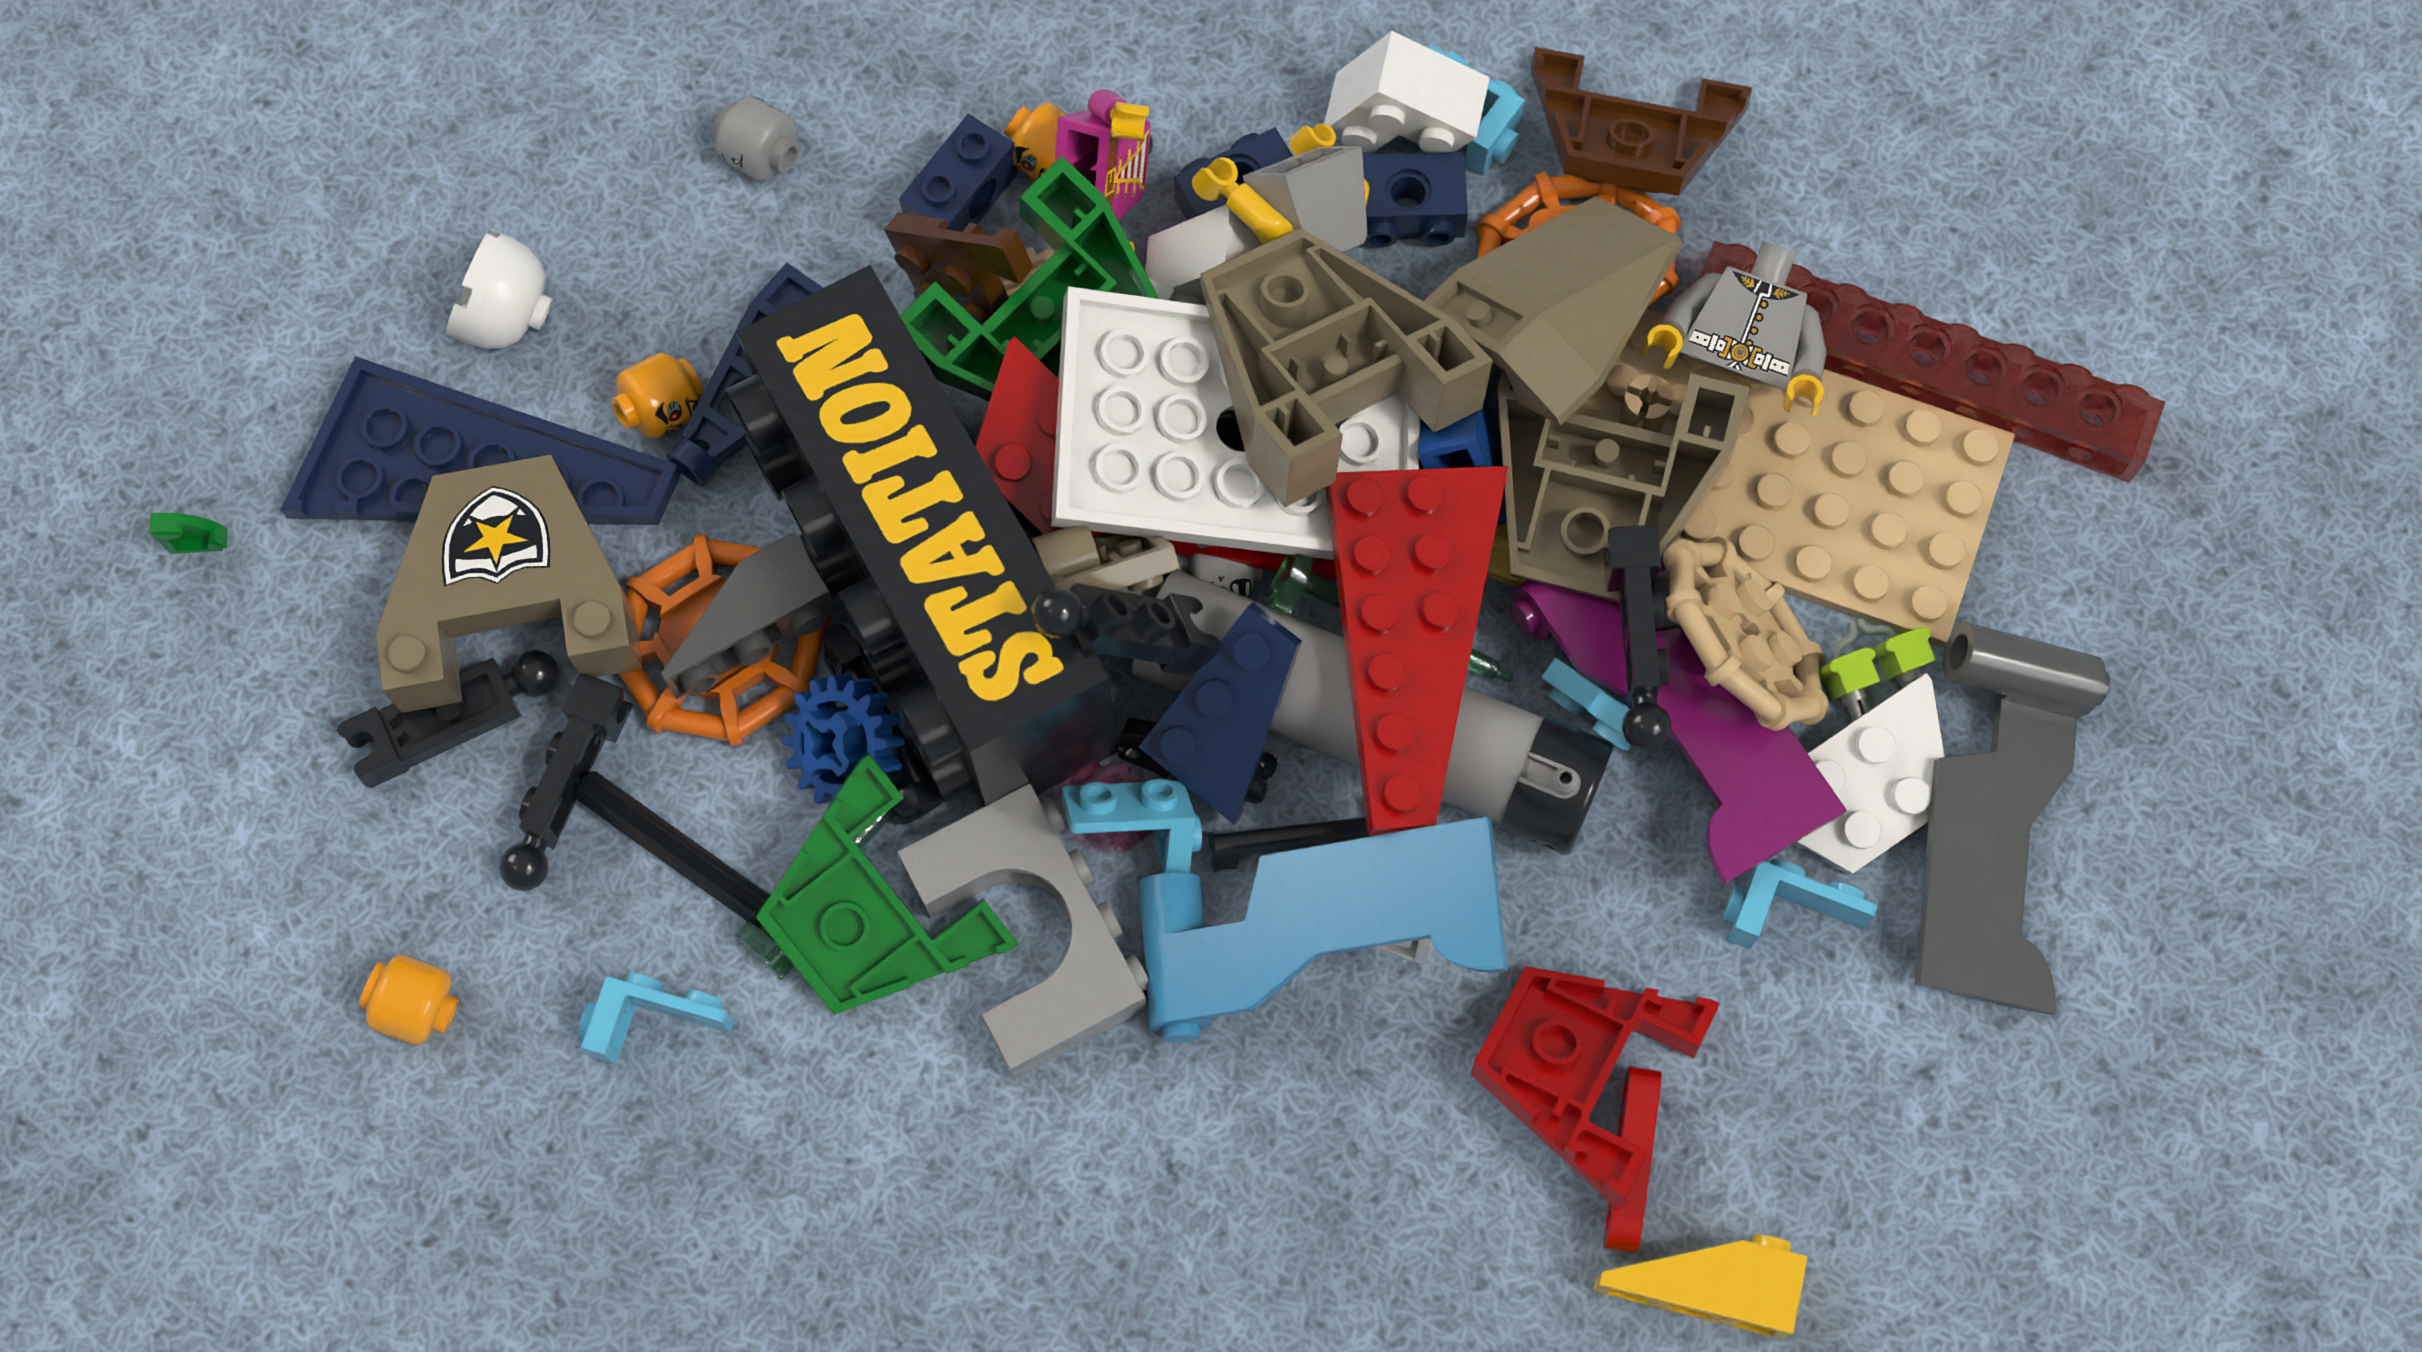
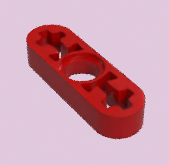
M1630 1065L1627 1068L1617 1136L1648 1150V1153L1622 1208L1620 1209L1608 1201L1603 1238L1604 1249L1637 1254L1639 1249L1661 1092L1662 1073L1659 1070Z

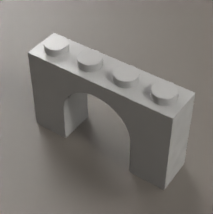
M1030 783L897 851L902 865L930 918L988 888L1005 883H1025L1041 888L1054 896L1068 913L1072 922L1071 941L1065 958L1054 973L1041 983L982 1013L984 1022L1014 1080L1147 1010L1146 997L1143 992L1147 991L1149 980L1137 957L1133 955L1125 959L1114 938L1123 933L1108 903L1105 901L1096 906L1085 885L1093 882L1094 879L1080 851L1076 848L1067 853L1057 833L1064 830L1065 825L1052 799L1047 796L1039 800Z

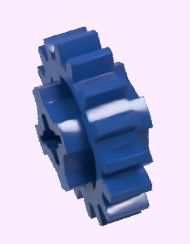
M852 674L834 675L828 678L812 680L809 682L810 691L795 694L794 699L800 711L785 714L784 719L794 727L793 735L782 738V744L794 747L795 756L787 761V768L801 769L803 774L797 786L800 790L815 788V803L832 802L846 781L841 776L850 775L861 757L868 752L885 774L886 772L901 770L902 763L893 756V748L905 745V738L893 735L892 726L896 725L901 718L899 713L886 714L883 708L887 704L889 695L886 692L871 694L872 680L868 678L854 680ZM841 702L847 706L837 707L834 703Z

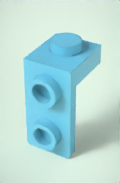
M1434 45L1427 47L1471 68L1462 57L1453 52H1444ZM1489 79L1482 110L1484 118L1479 124L1477 138L1467 144L1465 166L1481 176H1484L1494 161L1503 164L1509 158L1519 140L1520 134L1516 131L1520 127L1525 99L1518 96L1515 90L1505 82Z
M1153 779L1139 783L1106 784L1103 782H1091L1085 785L1063 787L1062 802L1072 833L1154 830L1153 841L1163 873H1190L1192 852H1199L1201 849L1202 828L1200 818L1197 814L1195 815L1186 786L1182 782Z
M1772 859L1769 863L1763 862L1754 867L1745 888L1734 885L1725 906L1722 920L1732 923L1726 940L1750 949L1760 935L1774 895L1861 929H1865L1873 920L1878 906L1864 900L1865 894L1851 885L1840 882H1830L1829 885H1825L1805 877L1806 872L1791 862Z
M628 973L626 981L606 976L597 1003L590 1002L582 1015L578 1036L580 1039H583L581 1049L592 1059L616 1065L637 1006L731 1033L735 1021L726 1010L721 1009L723 1001L715 996L696 990H687L685 998L662 992L664 984L658 980L637 973Z

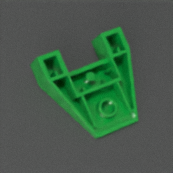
M1063 156L1020 196L1019 216L1056 252L982 326L936 281L900 315L937 381L990 402L1008 342L1014 336L1059 379L1063 298L1068 287L1159 299L1106 197Z

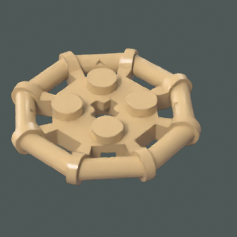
M1713 537L1706 543H1694L1688 539L1673 541L1663 555L1664 566L1669 572V596L1664 602V607L1668 618L1682 627L1706 667L1705 679L1711 686L1719 684L1754 711L1760 725L1773 731L1782 730L1789 723L1794 722L1807 725L1820 722L1825 716L1829 704L1821 688L1820 665L1825 657L1821 646L1809 640L1785 601L1783 595L1786 589L1779 581L1772 584L1736 554L1732 542L1722 537Z

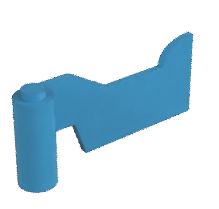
M1489 817L1260 856L1245 921L1204 928L1201 877L1197 874L1186 872L1161 873L1147 876L1139 881L1145 973L1149 979L1147 985L1149 1029L1153 1032L1162 1033L1163 1041L1168 1043H1183L1200 1039V1030L1212 1025V1017L1250 1012L1257 1009L1312 962L1324 955L1431 938L1436 950L1445 959L1457 966L1478 972L1508 971L1492 823Z

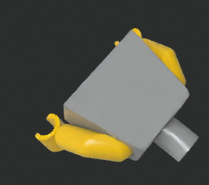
M1317 124L1313 128L1305 125L1302 126L1289 141L1295 156L1243 175L1244 184L1238 185L1235 182L1238 171L1234 162L1229 158L1223 157L1216 158L1207 168H1201L1192 179V187L1201 198L1207 201H1215L1224 195L1228 199L1226 206L1253 231L1263 245L1299 228L1341 253L1364 244L1367 238L1366 205L1370 188L1364 178L1361 146H1333L1336 141V135L1333 128L1327 124Z

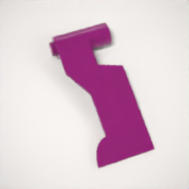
M1663 559L1661 560V567L1659 573L1665 572L1666 570L1663 563ZM1529 580L1513 588V602L1510 603L1509 610L1515 625L1523 634H1532L1539 640H1545L1554 636L1575 669L1582 676L1627 699L1619 603ZM1682 627L1656 631L1657 648H1667L1670 666L1669 685L1660 686L1657 703L1667 711L1672 722L1671 738L1719 806L1709 820L1706 840L1711 863L1724 886L1840 817L1847 809L1788 725L1779 731L1763 727L1759 724L1754 711L1719 684L1711 686L1704 677L1706 667Z

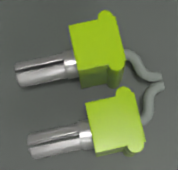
M1863 618L1848 623V634L1834 646V659L1820 666L1821 681H1823L1831 700L1842 699L1852 722L1870 711L1864 689L1880 682L1872 660H1878L1887 680L1896 677L1902 688L1922 676L1919 668L1936 661L1928 638L1931 636L1930 629L1921 626L1896 635L1894 630L1888 626L1867 625ZM1858 629L1864 634H1884L1888 638L1872 649L1865 647L1844 656L1842 655L1844 647L1851 644L1856 638Z

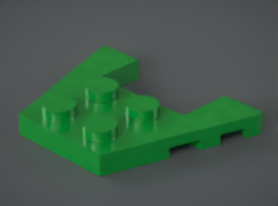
M869 752L861 757L756 914L758 921L834 1015L909 988L911 984L944 972L947 974L964 968L969 963L990 955L1005 953L1019 944L984 898L976 902L936 935L930 936L861 850L853 838L904 799L903 795Z

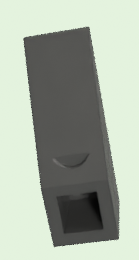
M795 532L738 563L661 672L676 699L685 694L694 696L706 692L719 682L720 675L740 664L750 666L764 660L773 652L774 645L794 634L796 636H805L815 632L827 622L829 615L836 612L829 590Z

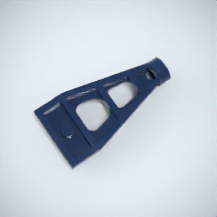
M787 262L749 304L683 430L682 438L666 455L669 462L678 464L681 473L700 487L704 486L723 462L748 445L745 439L748 435L742 424H734L718 412L720 404L727 395L726 389L739 381L753 376L736 332L823 289L821 285ZM698 442H705L710 446V449L705 452L697 444Z

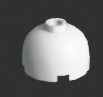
M491 228L489 234L486 233L465 275L461 285L464 289L460 298V303L463 306L454 303L446 328V335L476 347L497 349L505 348L518 342L529 326L540 331L553 298L543 295L546 274L542 262L528 246L515 238Z

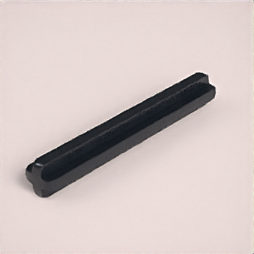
M590 771L582 778L574 790V795L580 803L758 930L765 929L756 918V914L769 896L767 892L598 772Z

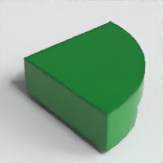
M151 513L150 533L170 554L223 551V548H227L228 529L215 521L179 513Z

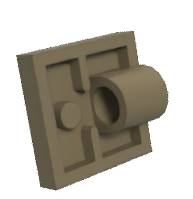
M1085 525L1071 526L1029 539L1055 586L1064 587L1068 590L1075 583L1111 590L1127 586L1129 591H1139L1162 583L1164 580L1163 574L1180 569L1174 545L1161 536L1139 537L1108 533L1093 538L1088 526Z

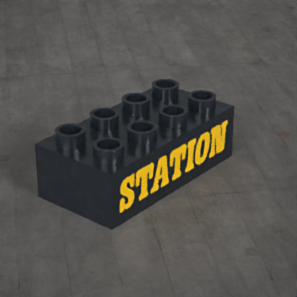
M871 265L737 331V336L753 376L727 388L726 393L748 435L745 438L778 502L785 499L802 533L799 535L802 545L829 590L832 600L839 597L857 633L854 635L856 643L863 652V657L882 692H886L889 695V699L916 685L917 689L899 697L896 701L913 734L910 740L942 800L946 802L973 788L982 806L985 807L1029 783L1036 795H1039L1118 753L1110 683L1106 672L1094 652L1083 651L1075 632L1065 638L1052 639L1040 633L1034 625L1032 606L1037 596L1042 591L1056 586Z

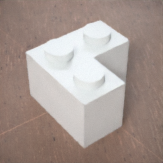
M1391 31L1336 73L1324 124L1333 128L1336 139L1340 140L1344 146H1361L1362 152H1375L1398 135L1417 143L1427 153L1456 152L1477 138L1490 77Z
M1224 205L1148 236L1145 273L1148 278L1174 289L1179 302L1206 305L1200 284L1201 273L1263 244L1253 231Z

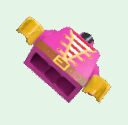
M1101 89L1095 91L1090 96L1087 105L1088 110L1063 115L1058 118L1055 162L1063 156L1106 197L1119 222L1142 199L1145 192L1148 155L1152 152L1153 139L1150 135L1151 125L1149 120L1146 119V116H1149V106L1129 104L1115 92ZM1129 241L1134 250V241Z

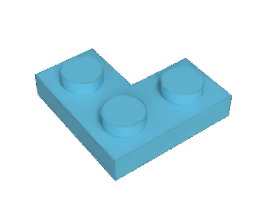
M1554 658L1541 677L1554 686L1547 696L1576 716L1585 707L1587 712L1599 719L1592 729L1620 749L1628 751L1631 745L1626 742L1622 731V720L1627 711L1630 710L1628 706L1591 680L1582 676L1562 660Z

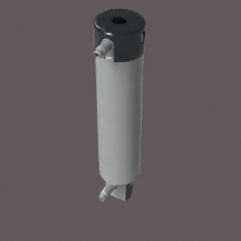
M1180 570L1172 571L1161 589L1154 586L1144 590L1129 591L1126 586L1116 590L1162 600L1170 593L1195 597L1202 603L1203 609L1197 614H1190L1193 623L1202 632L1216 636L1219 641L1224 638L1245 609L1252 602H1255L1302 640L1279 709L1274 715L1269 731L1360 768L1344 636ZM1133 659L1132 664L1133 676L1177 694L1181 693L1197 672L1195 671L1186 676L1162 672L1159 663ZM1464 685L1441 802L1480 818L1489 817L1491 822L1499 825L1503 831L1527 841H1534L1545 845L1559 854L1568 855L1576 843L1614 747L1605 738L1586 733L1575 726L1548 715L1544 718Z

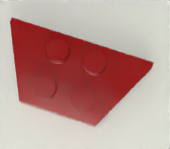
M1014 336L1008 342L975 447L1006 501L1042 535L1064 528L1051 526L1059 379ZM1090 531L1092 537H1096V536H1098V535H1101V534L1106 533V532Z

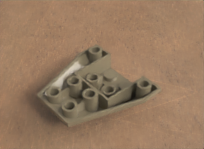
M1594 196L1457 269L1422 301L1456 320L1493 360L1492 363L1506 371L1519 403L1561 426L1605 382L1680 251L1682 242L1679 236L1604 199Z

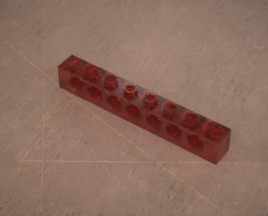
M1714 240L1700 278L1708 273L1723 274L1727 266L1751 274L1757 254L1749 247L1741 244L1727 245ZM1792 265L1785 286L1806 293V304L1812 306L1819 313L1827 351L1824 369L2015 433L2014 442L2128 483L2133 480L2145 464L2166 401L2150 396L2143 388L2132 384H2115L2093 376L2088 369L2080 365L2070 363L2059 364L2037 356L2033 350L2024 345L2016 343L2003 344L1981 336L1977 330L1961 323L1948 324L1925 316L1922 311L1912 305L1905 303L1892 304L1869 296L1865 290L1849 283L1836 284L1813 276L1808 269L1800 265ZM1855 332H1868L1877 339L1878 343H1866L1860 340ZM1920 351L1926 353L1934 363L1926 364L1919 362L1913 357L1911 352ZM1967 371H1976L1983 374L1990 384L1975 382L1970 378ZM2024 391L2039 394L2046 404L2033 403L2026 397ZM2081 411L2095 414L2100 419L2102 425H2094L2088 422L2082 416Z

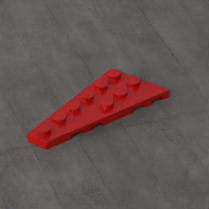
M1509 466L1337 472L1335 483L1325 487L1368 836L1436 826Z

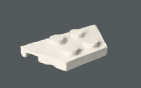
M1927 673L1918 677L1807 753L1847 811L1793 844L1794 846L1813 852L1820 856L1823 862L1850 875L1929 822L1934 761L1944 757L1933 683Z

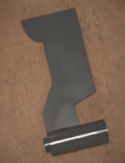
M1962 622L1953 630L1946 644L1943 657V671L1948 681L1996 693L1991 752L1943 757L1934 761L1914 985L2026 1011L2053 1015L2056 1014V997L2049 966L2039 949L2028 940L2022 938L2030 829L2071 773L2074 766L2077 719L2089 714L2096 706L2104 702L2110 688V677L2106 672L2103 660L2098 656L1969 622Z

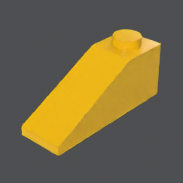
M1755 1234L1753 1235L1752 1242L1742 1240L1603 1271L1595 1279L1593 1292L1783 1340L1794 1332L1808 1256L1791 1252L1792 1243L1787 1240Z

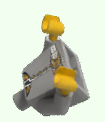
M1763 241L1751 274L1729 266L1726 267L1723 274H1705L1675 297L1658 326L1653 327L1649 331L1641 347L1640 354L1643 357L1646 355L1649 347H1663L1668 353V357L1663 365L1665 369H1669L1675 362L1678 354H1682L1786 391L1783 408L1786 412L1790 413L1792 401L1797 397H1804L1812 402L1811 416H1817L1824 394L1821 382L1827 353L1819 313L1812 306L1806 304L1807 294L1785 286L1797 254L1787 248Z

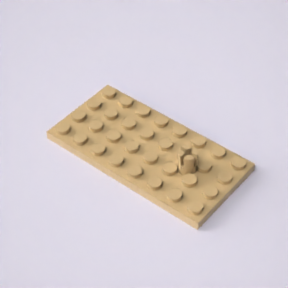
M1646 309L1603 385L1575 413L1674 436L1690 373L1750 387L1730 463L1676 540L1688 539L1694 543H1706L1713 537H1722L1732 542L1736 554L1772 584L1779 581L1786 589L1785 593L1858 619L1863 618L1864 621L1876 625L1888 626L1901 634L1921 626L1923 628L1926 627L1931 631V636L1928 638L1929 643L1944 648L1957 616L2015 433L1826 369L1823 370L1821 384L1824 394L1818 415L1815 417L1811 416L1813 404L1804 397L1793 399L1790 413L1786 412L1783 408L1786 391L1682 354H1678L1673 365L1669 369H1665L1663 365L1668 357V353L1660 346L1649 347L1646 355L1643 357L1640 354V350L1649 331L1653 327L1658 326L1664 314Z

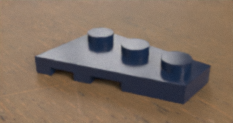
M1252 602L1220 641L1221 647L1218 652L1196 672L1139 745L1142 751L1233 825L1241 818L1247 800L1245 798L1254 773L1258 769L1265 749L1264 744L1274 715L1279 709L1302 640L1255 602Z

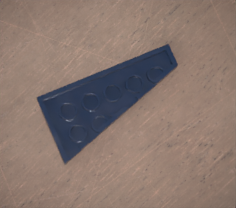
M355 356L280 510L287 519L416 521L434 475L551 455L588 524L659 525L682 473L678 464Z

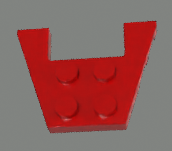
M1525 966L1479 1051L1470 1075L1612 1205L1621 1209L1644 1163L1648 1150L1591 1123L1589 1117L1633 1032H1640L1689 1057L1695 1058L1720 1003L1702 997H1697L1694 1003L1658 996L1659 990L1646 988L1643 994L1604 987L1605 980Z

